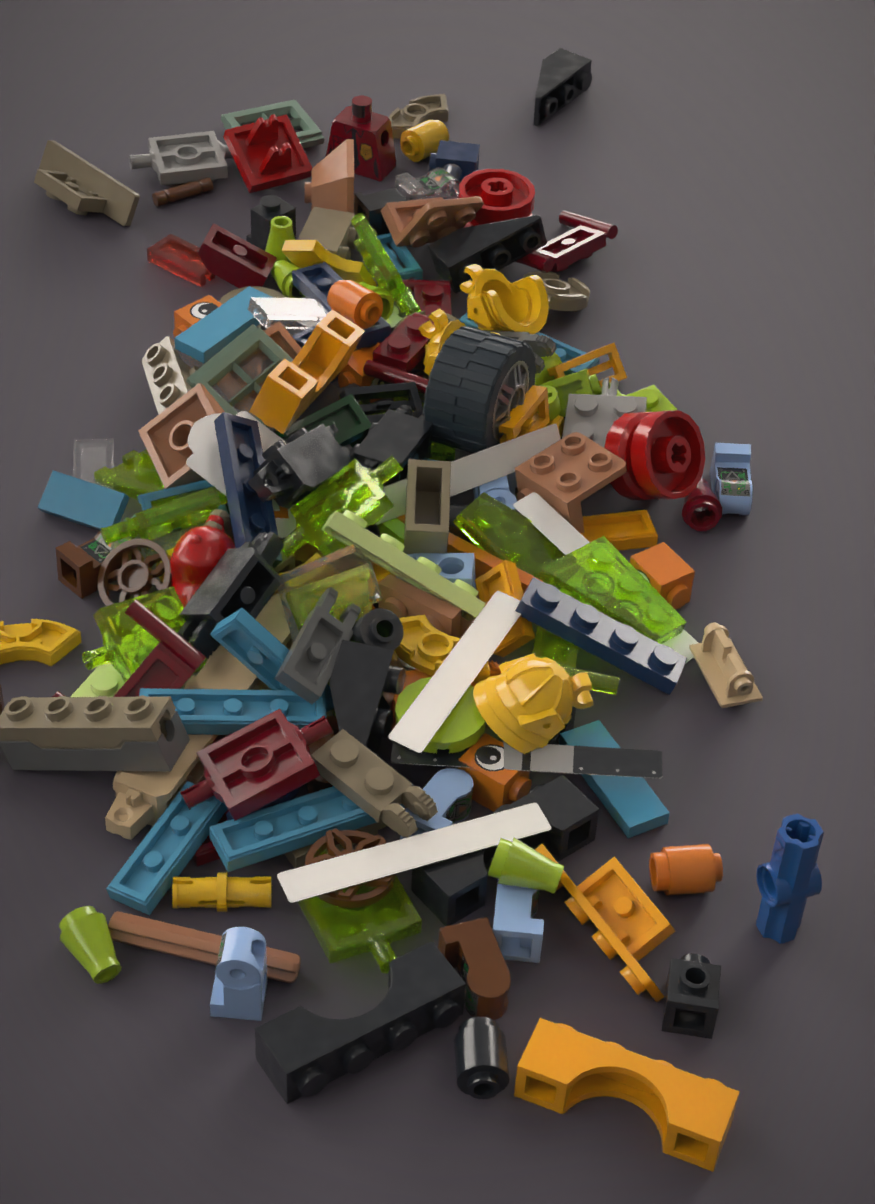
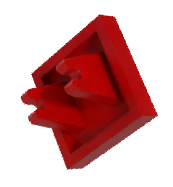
M272 114L266 120L260 117L254 123L225 130L223 138L249 193L311 177L312 166L287 114L278 117Z

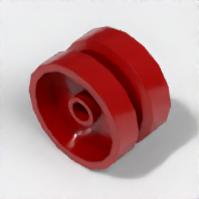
M505 169L479 170L465 176L459 184L458 198L480 196L484 203L476 213L475 219L467 223L463 228L532 216L535 202L534 185L528 178L517 172Z
M680 410L624 414L614 421L606 436L604 448L626 462V473L610 482L619 495L630 500L685 498L697 487L702 477L705 464L704 440L699 426L690 415Z

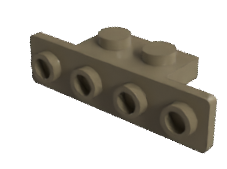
M55 140L47 141L34 183L45 189V194L48 197L68 204L67 209L79 215H87L88 212L104 213L122 226H131L140 195Z
M166 336L160 343L153 344L142 358V365L158 415L191 390L192 387L186 380L199 369L198 366L191 368L180 359L178 351L175 349L174 340L169 336Z

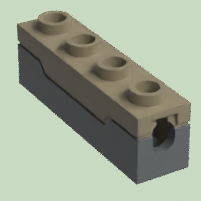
M23 696L12 698L0 715V746L12 770L171 772L190 739L178 712L175 711L176 708L170 696H59L35 698Z

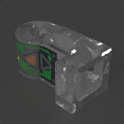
M441 167L434 168L427 175L413 178L408 172L395 176V188L408 201L443 197L444 200L457 199L459 195L460 181Z

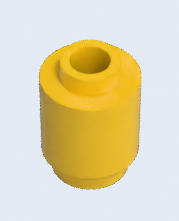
M439 120L424 121L405 130L401 134V150L408 159L419 162L431 156V153H437L440 140L449 141V132L445 124Z

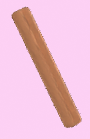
M120 911L114 912L109 921L108 928L112 941L215 966L217 964L221 935ZM266 947L267 978L286 983L295 982L300 971L301 957L296 953Z

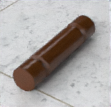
M207 177L169 188L165 191L155 192L152 194V200L156 207L167 204V202L171 203L212 191L213 183Z

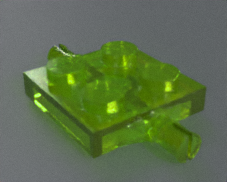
M364 214L355 215L351 219V224L359 238L353 242L362 256V260L369 273L378 283V287L390 292L393 301L397 304L401 313L406 312L408 316L415 312H420L421 308L412 296V290L405 286L398 270L379 241L376 231L372 229Z
M391 455L390 458L372 471L362 467L354 459L289 509L296 519L297 529L282 540L285 545L281 551L285 556L289 558L290 555L307 542L310 545L316 546L325 559L334 552L345 548L347 545L322 531L329 516L335 511L341 514L345 510L355 513L368 523L366 528L380 521L384 514L394 507L393 503L384 493V486L382 484L403 470L397 460Z
M214 486L135 513L132 518L127 517L122 522L101 528V535L106 545L127 537L131 539H148L157 543L166 539V534L175 528L181 527L184 533L194 527L204 526L205 520H207L214 509H218V506L228 503L227 496Z
M174 586L99 608L93 617L101 631L103 647L83 652V663L89 661L85 667L88 670H92L111 663L121 674L124 682H126L158 645L159 641L127 616L125 611L137 599L178 633L186 621L179 615L184 607ZM205 659V661L194 673L200 672V670L206 664L207 659Z
M327 849L321 852L319 856L328 854ZM397 876L391 891L383 899L369 906L343 908L331 905L317 896L297 901L330 964L361 953L371 952L380 967V971L383 974H389V962L397 958L390 944L421 933L422 919ZM363 885L355 895L367 893L377 887Z

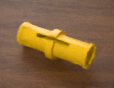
M219 872L217 877H173V909L205 907L217 908V912H227V908H271L272 876L228 877L227 872Z

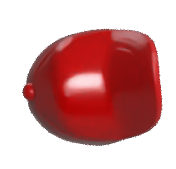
M214 509L204 526H197L185 532L173 549L170 560L172 578L170 596L173 607L179 612L184 609L227 549L235 548L230 515L222 509Z

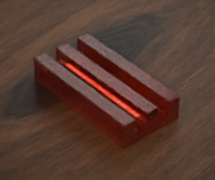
M169 234L147 248V259L149 262L199 287H203L206 284V279L211 281L215 278L214 274L208 272L198 255L200 247L173 234Z

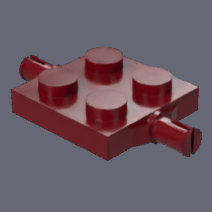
M278 709L196 752L204 767L205 779L180 791L189 810L215 796L217 800L226 805L234 821H237L319 777L320 773L310 756L309 745L333 734V730L324 715L299 729L296 725L288 722L281 709Z

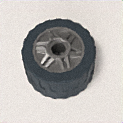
M463 326L455 330L442 345V349L438 353L434 366L431 369L426 387L423 413L424 420L433 423L432 441L473 454L500 444V438L504 433L499 432V426L511 419L510 411L516 408L517 405L524 403L526 392L532 385H535V356L531 346L520 340L469 326Z

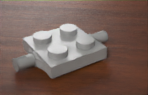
M214 131L148 138L149 154L129 155L131 170L151 167L157 173L160 185L178 186L207 177L212 181L228 178L226 159L233 158L228 146L217 140Z
M609 377L602 381L601 395L569 394L562 438L570 433L579 432L604 447L606 436L614 421L627 413L646 412L647 397L617 396L619 383L615 378H611V386L609 388Z

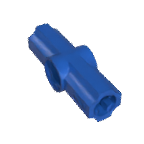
M799 813L783 817L781 828L777 830L770 862L761 864L757 868V885L762 899L756 927L763 938H771L779 944L795 940L797 929L801 925L807 897L818 895L822 890L821 873L816 862L824 831L816 819L805 818Z

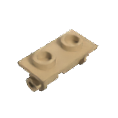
M715 622L708 624L704 628L702 643L689 645V649L720 707L727 708L762 701L763 697L754 682L752 673L747 670L731 639L728 638L729 632L727 628Z

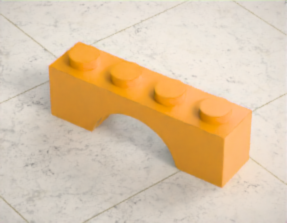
M331 310L316 325L293 361L289 362L284 358L267 376L249 412L261 419L268 427L284 434L347 365L365 330L334 310Z
M540 1018L517 1065L514 1096L562 1115L575 1104L593 1097L607 1096L629 1101L644 1110L656 1124L661 1136L663 1153L714 1172L733 1121L740 1091L726 1087L718 1080L702 1078L675 1068L669 1062L653 1060L626 1050L615 1042H605L580 1033L569 1025L556 1024Z

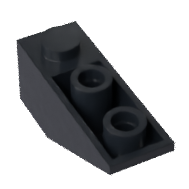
M562 48L557 49L543 59L535 96L533 125H540L589 89L592 82L591 59Z
M534 215L460 228L428 246L436 272L444 281H450L451 289L457 294L462 291L460 289L461 283L469 280L472 281L471 276L464 272L465 267L477 264L483 270L495 269L499 271L547 244L541 217Z
M342 640L329 681L339 732L344 729L379 758L378 749L381 739L389 735L393 723V712L390 709L394 695H399L402 692L406 677L405 668H403L394 650Z

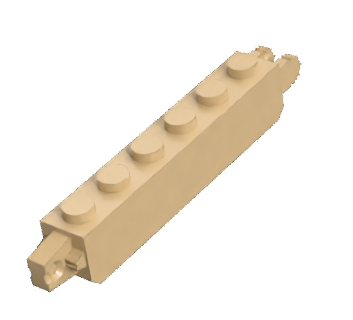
M276 593V595H272L255 620L290 650L294 634V621L290 617V613L294 610V602L287 594ZM222 645L212 652V655L206 660L204 667L197 676L193 675L187 681L184 688L271 690ZM188 734L190 741L171 772L117 771L113 780V790L116 792V798L105 817L106 830L131 840L147 824L154 826L187 781L197 784L205 779L204 767L196 752L228 735Z

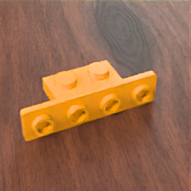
M543 844L535 849L545 857L558 863ZM615 856L578 886L575 885L563 870L556 891L564 886L571 897L564 903L582 925L589 920L593 922L599 931L591 937L610 960L618 954L627 966L619 972L639 996L647 990L652 998L659 1002L665 996L638 961L676 932L672 925Z

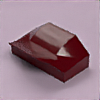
M215 223L212 224L198 251V255L208 272L238 288L249 286L262 287L277 257Z

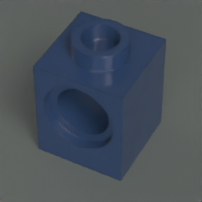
M440 140L437 153H431L429 173L442 168L457 179L446 182L441 188L459 190V184L463 178L479 170L480 144ZM449 164H455V165H458L459 167H453V166H451V165H449Z

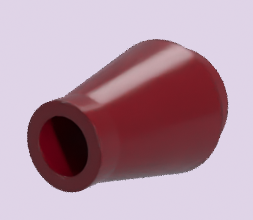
M701 478L697 487L685 497L682 509V517L685 523L697 531H707L715 527L723 512L721 503L705 479Z

